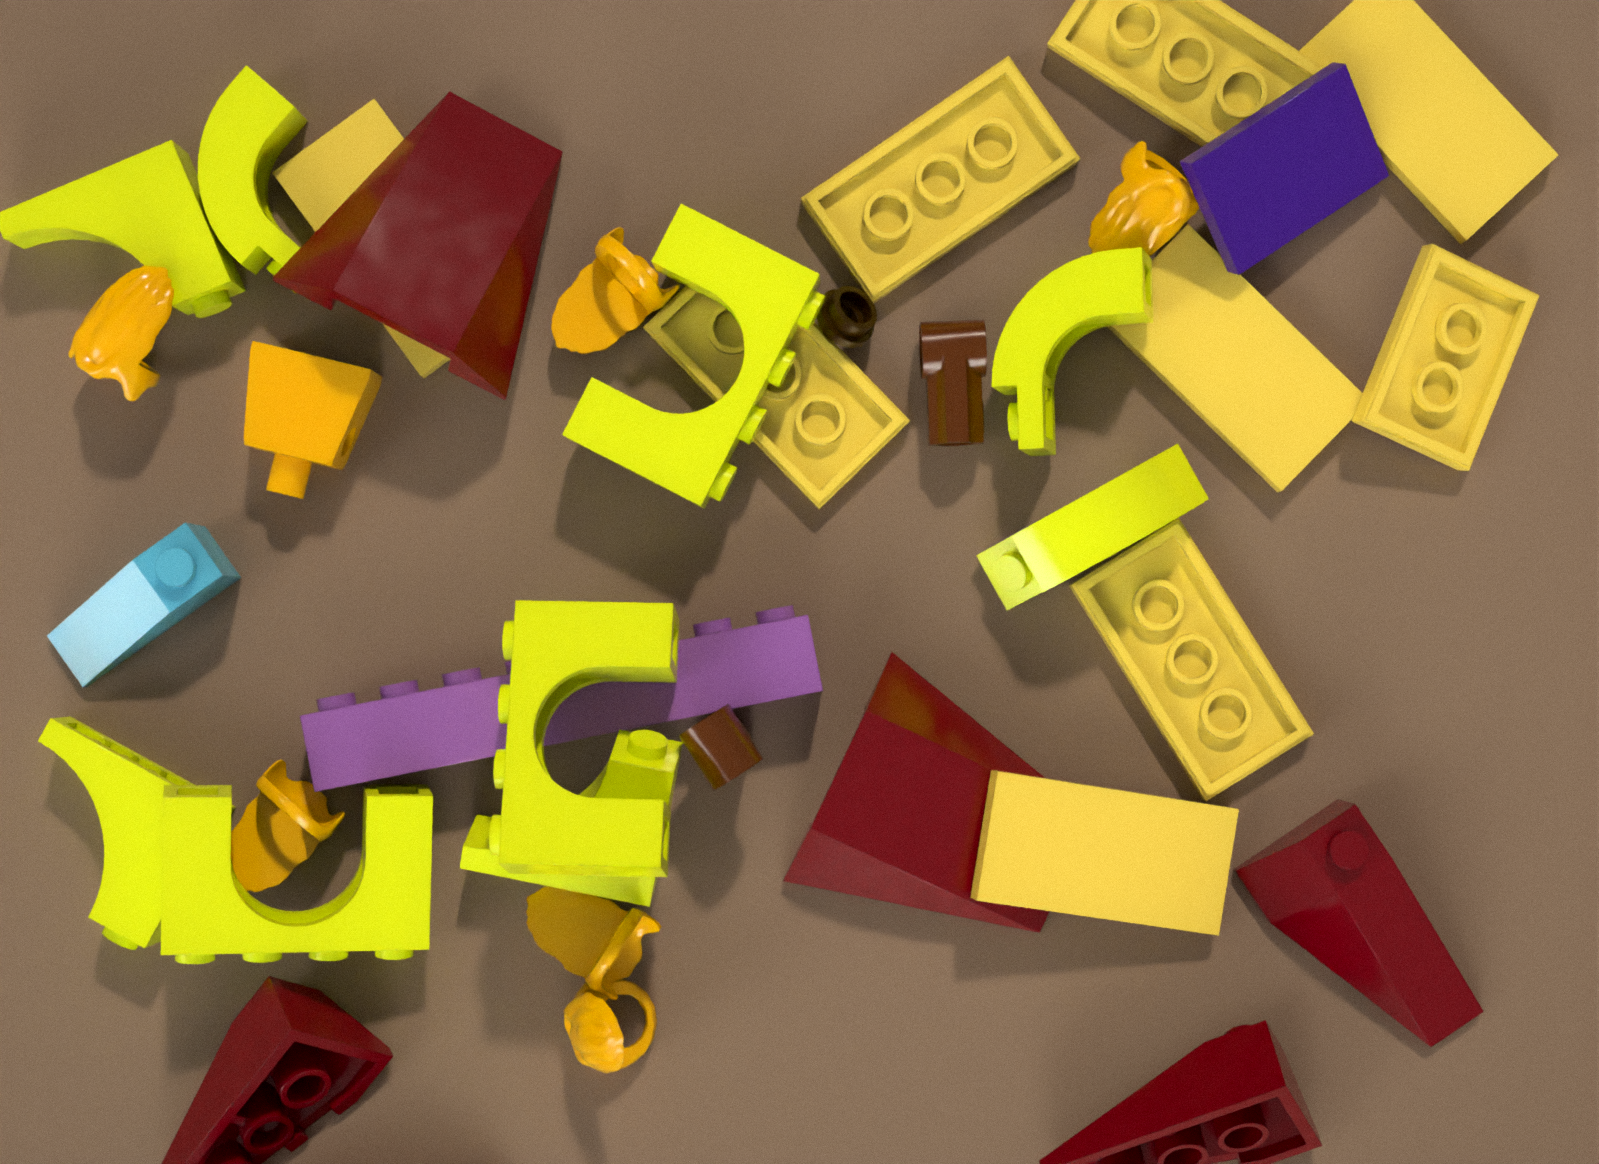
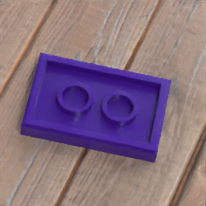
M1332 62L1180 161L1227 272L1240 275L1389 176L1346 64Z

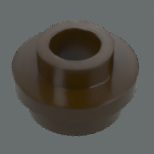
M842 286L839 289L827 291L824 294L826 296L824 303L816 317L825 336L831 341L847 348H857L865 344L872 336L874 325L877 321V311L872 300L863 291L853 286Z

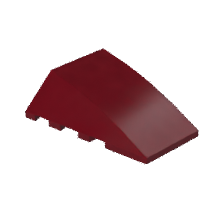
M449 91L273 276V281L331 311L337 300L450 358L449 372L506 400L563 151Z
M891 651L864 708L865 712L813 822L809 824L783 881L1040 933L1050 911L976 901L970 898L991 770L1045 777Z

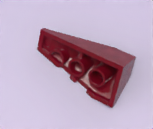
M1339 799L1335 800L1233 869L1270 924L1366 996L1371 1002L1428 1046H1434L1484 1012L1394 860L1356 804Z
M268 976L232 1022L161 1164H262L282 1147L293 1152L308 1140L305 1130L331 1109L340 1115L355 1104L393 1058V1054L386 1044L322 991Z
M1264 1020L1253 1025L1246 1024L1233 1027L1224 1035L1202 1043L1040 1159L1039 1163L1212 1164L1237 1159L1239 1164H1271L1321 1147L1322 1143L1285 1052L1267 1021Z

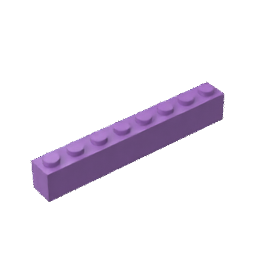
M793 605L755 612L758 625L732 629L730 618L694 624L695 637L679 640L677 683L612 681L583 687L566 698L552 715L546 729L544 746L619 732V729L629 730L714 713L726 704H729L731 709L823 691L808 615L795 617ZM511 661L505 662L507 675L482 679L480 667L443 674L444 687L421 692L419 691L417 680L379 687L381 700L357 704L355 692L317 699L319 712L300 715L314 792L493 757L497 749H506L507 724H500L498 695L501 684H510Z

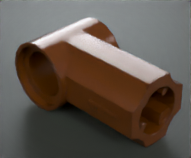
M984 320L920 322L921 378L926 379L928 445L953 447L983 444L984 404L982 401V377L986 376L987 342Z
M726 704L679 735L713 790L720 788L763 760V757L752 741L749 730L742 720H738L729 704Z

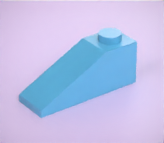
M185 522L129 562L50 632L47 637L82 687H88L235 583L241 576L205 526Z

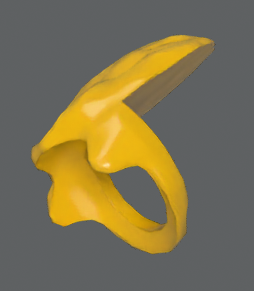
M1140 141L1124 154L1120 164L1124 180L1109 194L1107 203L1091 222L1088 238L1091 254L1114 249L1142 247L1150 257L1173 238L1183 224L1195 215L1200 208L1187 179L1164 158L1147 150L1146 143Z
M617 227L598 241L595 247L596 259L580 271L574 283L558 299L551 324L556 347L566 348L570 352L577 351L580 354H589L608 349L625 334L637 329L647 315L661 309L677 292L679 285L676 284L670 288L661 289L658 282V273L650 267L643 257L632 254L623 245V228Z
M144 265L131 270L112 284L85 316L73 337L68 353L70 358L75 357L76 365L93 378L116 379L122 384L124 397L128 401L137 400L146 389L156 387L160 381L161 375L142 361V359L153 348L155 338L171 315L174 289L171 286V279L168 277L166 267Z
M282 759L274 762L259 777L256 787L261 791L260 794L247 805L241 820L231 831L232 865L238 880L246 891L259 892L282 883L300 863L309 859L319 842L332 836L345 817L344 811L335 815L328 813L326 796L320 791L314 792L313 784L307 781H292L286 776V762Z
M544 886L527 896L526 899L528 905L526 923L538 947L559 960L567 971L582 976L591 990L611 1000L618 999V995L612 987L613 982L629 977L642 958L641 940L643 935L659 932L662 927L657 920L639 908L632 907L628 912L609 899Z
M625 979L616 980L613 982L612 987L617 995H630L638 1000L644 1010L646 1021L642 1035L634 1044L624 1048L623 1033L616 1016L606 1003L609 998L591 990L586 982L576 993L574 999L563 1010L565 1029L571 1040L576 1058L582 1065L604 1073L619 1071L633 1064L645 1054L654 1040L657 1026L655 1006L646 991L636 983Z

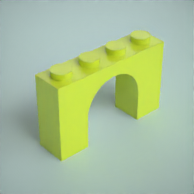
M680 204L651 262L656 271L713 299L726 308L736 319L743 334L744 358L735 383L721 399L707 408L691 413L679 414L656 410L591 377L562 435L705 509L710 498L719 502L724 498L738 469L731 465L729 461L739 441L741 440L749 445L752 443L767 413V410L758 406L769 383L780 387L796 357V353L787 348L799 326L806 330L811 328L826 296L817 292L821 284L819 273Z
M515 600L514 621H505L502 635L503 657L505 660H511L510 684H501L498 695L500 724H507L506 749L496 750L493 770L495 788L503 789L501 815H492L489 828L491 855H499L498 864L508 873L668 877L671 811L665 800L590 798L569 792L554 782L548 772L544 757V738L549 721L559 705L571 694L583 687L612 681L677 683L680 619L674 603Z
M363 784L362 852L358 869L349 885L336 898L322 906L304 911H285L267 906L250 895L238 880L231 860L232 785H164L161 955H175V961L183 964L209 963L215 960V954H242V959L245 961L267 963L282 959V953L309 952V958L313 960L339 961L348 958V951H375L374 955L377 958L401 960L412 957L414 950H429L433 794L428 784Z

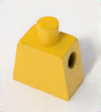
M252 341L249 357L243 438L244 445L274 454L266 490L304 499L312 463L342 470L364 425L383 377L368 368Z

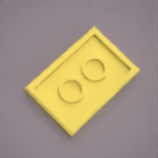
M1434 244L1423 245L1358 403L1352 422L1456 470L1469 471L1540 295Z

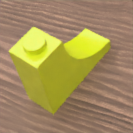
M169 140L0 212V232L3 239L23 249L58 240H90L125 250L143 265L166 267L168 277L171 279V286L174 289L172 307L187 315L195 313L197 318H204L220 313L232 305L230 297L246 291L231 254L216 236L206 216L199 192L198 175L190 156L173 140Z
M71 716L50 718L38 741L60 756L83 782L94 802L103 833V874L96 901L88 918L105 926L102 931L103 936L121 947L136 950L138 946L147 948L161 941L164 785L195 784ZM232 805L231 815H232L234 809L236 808V807L233 806V805Z
M619 729L606 766L598 777L578 795L590 798L665 800L671 811L683 742L669 740L661 733L652 730L630 732ZM476 815L463 844L460 862L461 869L650 907L658 877L508 873L498 864L499 855H491L489 828L491 817Z

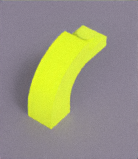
M246 65L219 97L204 127L198 154L199 192L209 223L227 251L242 266L255 275L272 257L274 260L266 269L275 275L301 247L282 231L274 219L268 199L269 176L279 154L308 121L289 101Z
M1142 247L1100 251L1082 256L1062 265L1030 289L1007 320L994 355L991 387L1004 395L1017 394V402L1009 403L1008 431L1011 441H1018V449L1030 456L1056 455L1055 379L1059 365L1071 346L1086 334L1106 326L1153 323L1152 259Z
M1176 444L976 556L1008 611L1130 546L1204 503L1209 498L1179 444Z

